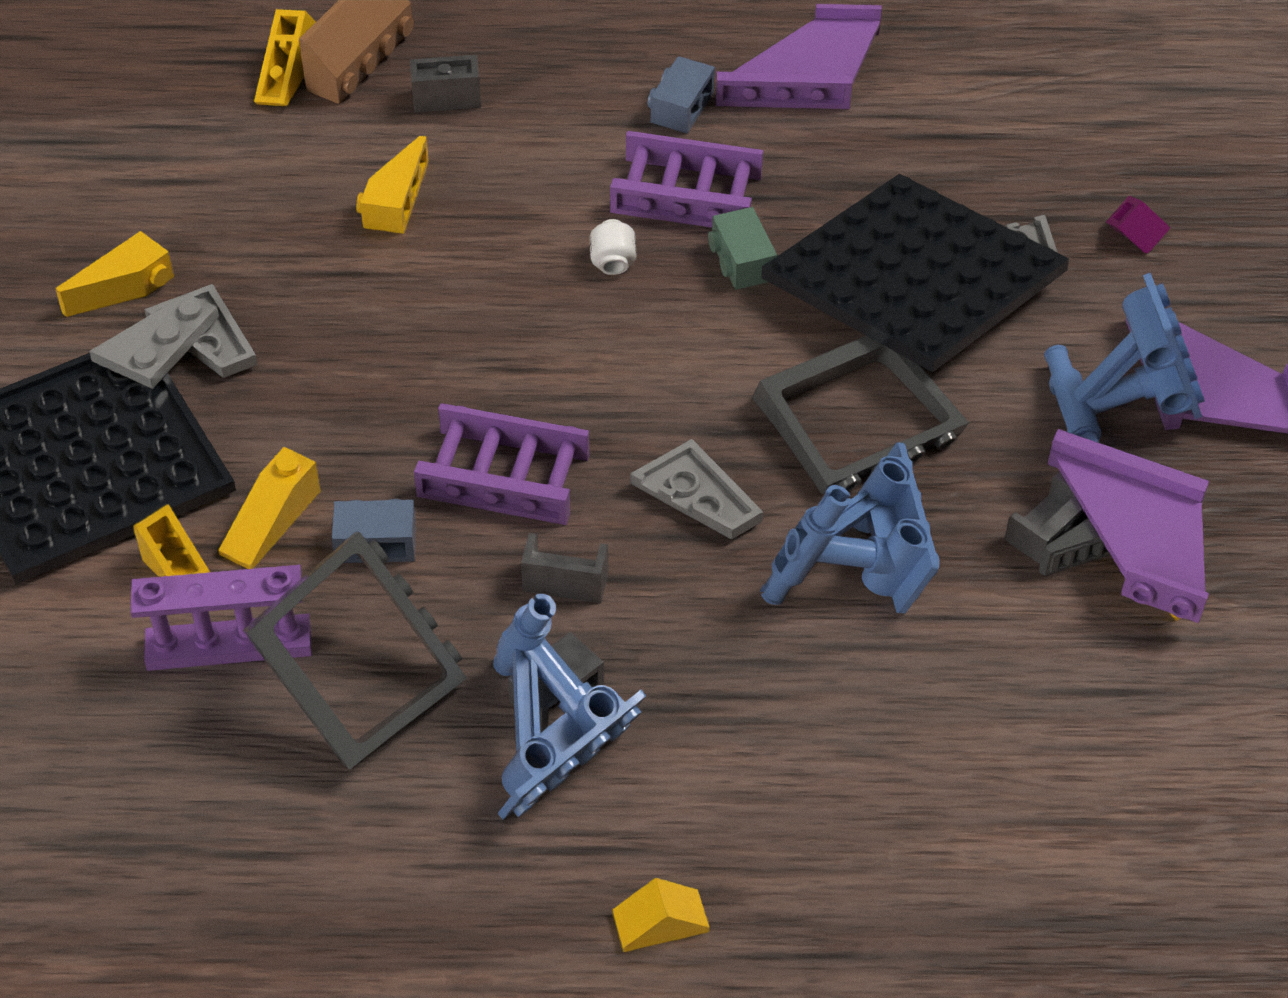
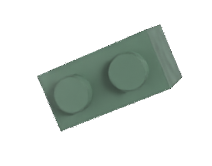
M749 207L714 215L712 218V231L708 232V242L711 251L718 253L723 276H729L735 290L767 283L768 281L762 279V266L777 258V253L754 208Z

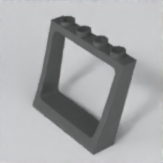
M864 336L760 380L752 396L755 403L783 437L822 495L825 494L827 488L831 485L841 486L847 491L857 487L862 482L860 478L872 473L881 458L887 456L894 445L838 470L830 469L785 400L873 362H881L909 388L941 423L899 442L905 444L912 463L926 454L924 449L935 445L938 450H941L953 444L958 439L956 435L962 433L969 424L919 364L868 336Z
M358 531L354 532L243 629V632L342 764L348 769L353 768L391 736L467 679L457 665L462 660L459 652L449 640L441 643L434 634L433 630L438 625L425 607L419 610L415 608L408 598L414 593L410 585L399 573L393 577L385 567L384 563L389 560L385 551L375 540L368 544L363 535ZM353 554H357L442 669V675L436 682L358 739L352 738L274 632V627L280 619Z

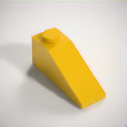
M275 10L254 99L256 104L287 106L303 80L304 71L299 38L316 23L306 11Z
M426 136L417 137L368 179L364 192H359L356 210L357 213L362 215L363 228L405 233L429 163Z
M139 231L55 288L62 314L69 317L149 295L174 278L169 251L142 231Z
M283 447L259 474L218 550L219 555L246 569H254L321 492L316 462Z

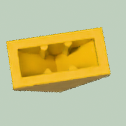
M169 504L164 505L133 525L142 561L158 577L210 572Z
M654 878L612 909L623 952L710 932L698 889L659 878Z

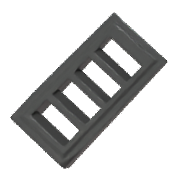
M1089 518L1045 546L1039 569L1042 575L1047 576L1110 555Z

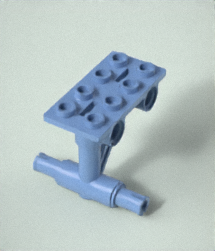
M1151 273L1143 275L1147 287L1129 294L1122 303L1131 332L1084 381L1081 373L1072 367L1065 346L1054 345L1045 351L1044 357L1051 373L1049 388L1057 398L1067 432L1099 443L1101 429L1096 414L1143 397L1146 400L1156 397L1160 410L1167 415H1175L1191 410L1195 419L1202 417L1198 404L1205 402V399L1197 381L1192 362L1188 358L1190 355L1184 338L1181 335L1182 331L1171 307L1164 308L1171 305L1163 283L1155 285ZM1141 358L1143 365L1134 368L1136 372L1123 376Z
M896 442L889 454L881 458L855 497L850 499V494L845 488L831 485L827 488L819 504L807 509L795 529H791L788 532L785 544L772 562V574L760 589V592H764L761 596L766 602L772 605L781 604L791 587L802 583L814 564L820 562L864 568L862 581L870 591L881 596L892 597L897 613L905 614L932 577L938 572L940 560L935 551L930 534V524L926 520L922 506L921 492L917 488L912 461L909 459L904 443ZM852 527L858 531L871 533V537L868 539L843 537L841 535Z
M546 594L535 595L534 600L531 598L528 604L518 609L511 624L502 633V637L498 641L496 647L497 654L493 660L496 672L503 676L513 675L516 753L504 768L501 777L505 790L511 796L498 812L502 820L506 819L513 812L518 818L538 802L537 799L547 789L550 792L569 777L568 773L578 764L580 766L586 764L600 751L599 748L609 739L614 741L631 726L630 723L642 713L638 706L646 697L644 692L639 690L624 702L611 687L605 685L592 687L588 682L583 683L545 639L551 629V617L554 616L556 611L554 600ZM538 677L560 701L558 707L564 713V715L541 733Z

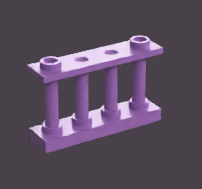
M627 131L626 161H630L632 164L627 180L612 179L610 186V213L712 228V218L714 215L751 207L752 198L744 197L748 179L761 180L763 150ZM646 164L666 167L661 185L641 182ZM680 169L700 171L696 189L675 187ZM714 174L734 176L730 195L709 192Z
M440 403L438 408L441 434H446L435 463L418 460L414 470L417 497L567 525L570 516V489L563 488L572 458L588 461L589 430ZM461 437L483 441L473 470L451 467ZM498 444L520 448L510 477L488 474ZM535 451L557 455L547 485L525 481Z
M301 565L132 579L131 616L132 618L150 617L152 624L151 628H145L144 662L147 671L264 660L243 632V629L256 619L252 617L251 608L271 606L302 579ZM292 608L276 623L274 632L293 658L312 656L309 613L294 615ZM234 609L236 620L211 622L209 611ZM192 613L194 624L169 625L167 615Z

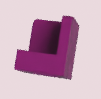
M1130 195L1106 221L1111 228L1126 236L1146 254L1154 248L1170 229L1143 201Z

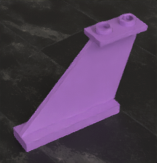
M816 4L814 20L733 72H717L716 106L850 109L852 85L875 35H879L882 5Z
M1126 318V324L1128 326L1129 332H1131L1130 326ZM1179 322L1182 331L1181 335L1184 338L1190 355L1188 358H1190L1205 402L1198 404L1202 417L1195 419L1191 410L1175 415L1163 413L1159 408L1156 397H1154L1165 430L1179 429L1182 419L1288 434V364L1285 365L1283 374Z
M1058 429L1052 442L1047 465L1059 469L1123 574L1125 581L1121 595L1133 599L1137 603L1147 604L1172 613L1178 618L1199 623L1209 593L1205 592L1202 503L1209 481Z

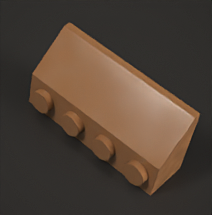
M338 0L299 38L306 91L337 104H340L349 94L353 93L368 74L373 73L376 66L387 55H390L394 48L412 32L414 20L412 18L411 2L409 0Z

